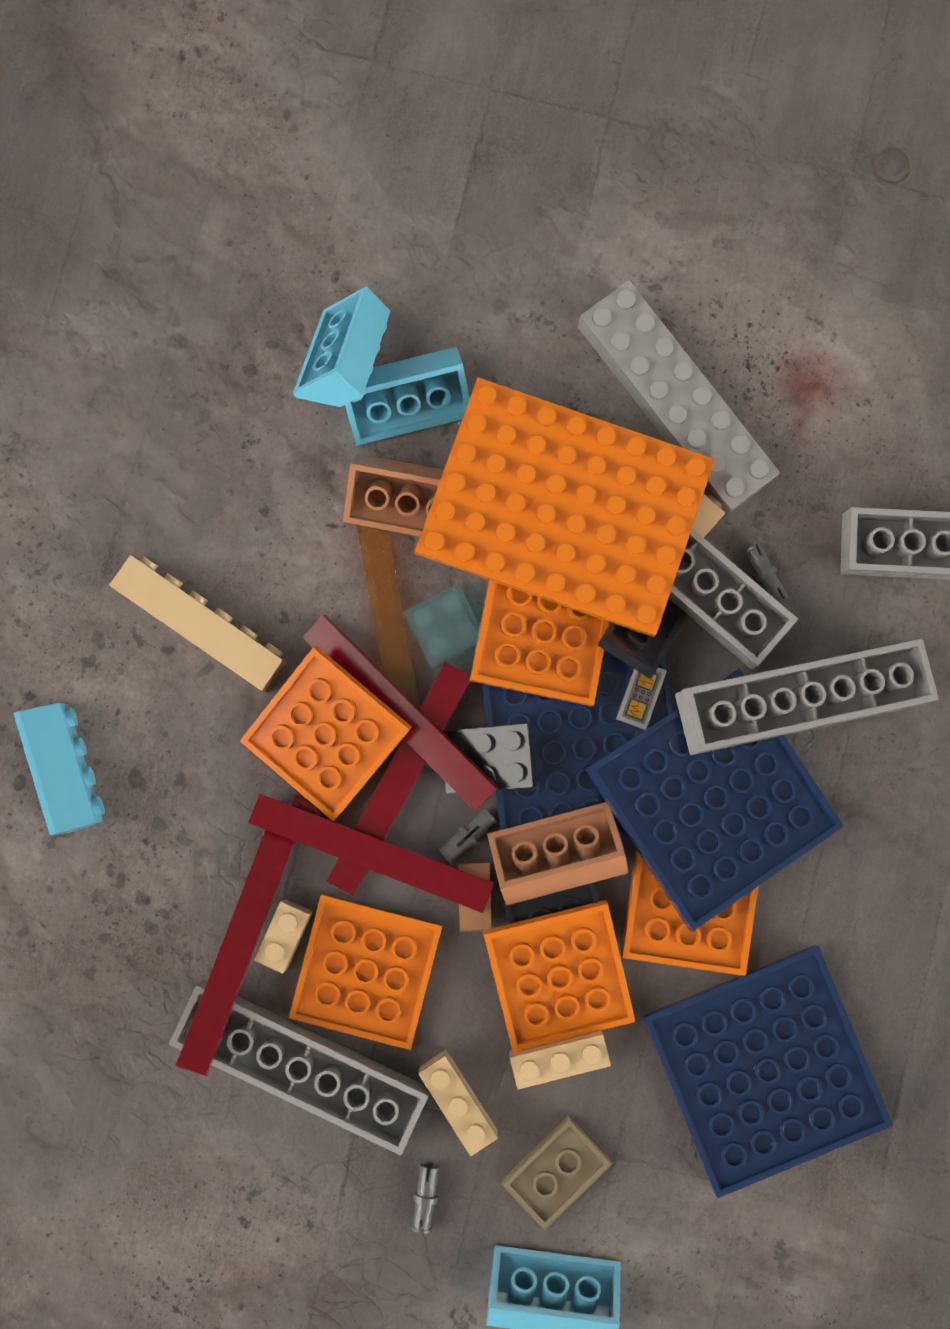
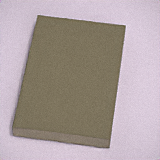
M568 1114L501 1180V1185L545 1231L613 1162Z

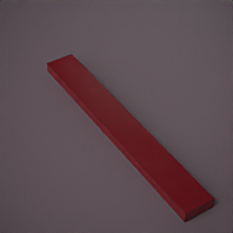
M322 615L303 636L312 647L318 646L412 727L403 739L474 811L479 810L497 791L499 787L327 615Z
M444 662L420 707L442 731L447 726L470 683L469 674L447 662ZM404 739L354 829L382 841L388 835L427 763ZM338 858L326 881L354 896L369 869Z
M259 794L248 821L249 824L481 913L484 912L494 885L490 881Z
M265 830L175 1066L206 1077L208 1076L295 841Z

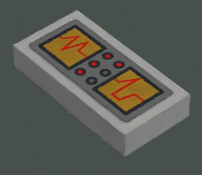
M658 668L654 676L649 679L633 669L616 720L646 730L667 671Z

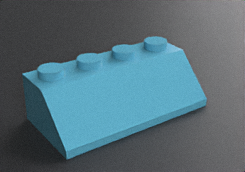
M367 286L323 310L293 391V395L296 398L342 407L352 401H359L365 395L366 385L373 371V363L376 354L380 350V342L383 333L387 329V321L391 312Z
M457 347L373 367L366 385L365 395L359 401H352L345 405L356 446L462 420L470 396L463 363Z
M55 703L14 712V718L49 834L70 833L104 822L102 814L105 813L104 805L99 796L96 797L93 785L96 784V779L92 768L87 767L84 755L87 754V749L81 737L78 738L75 726L78 725V719L74 709L69 708L68 704Z
M495 1245L486 1326L509 1329H619L621 1262Z

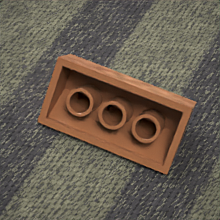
M357 453L350 463L343 522L420 536L444 469Z
M606 802L487 834L506 906L628 873L626 855L614 816Z

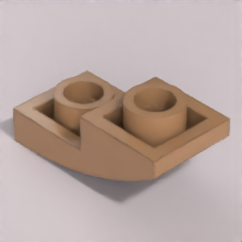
M490 863L458 864L459 870L490 881ZM491 894L483 913L459 904L460 932L491 929Z

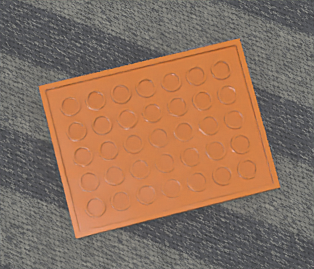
M477 377L418 540L415 554L655 637L715 459Z

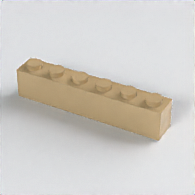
M132 555L129 556L109 586L259 690L267 692L287 663L280 658L283 654L282 651L269 642L265 647L255 641L258 635L246 626L242 625L240 630L230 623L233 617L220 608H217L215 612L207 608L205 604L208 600L193 590L190 594L181 590L180 587L183 583L169 573L162 577L155 572L158 566L143 555L140 560Z

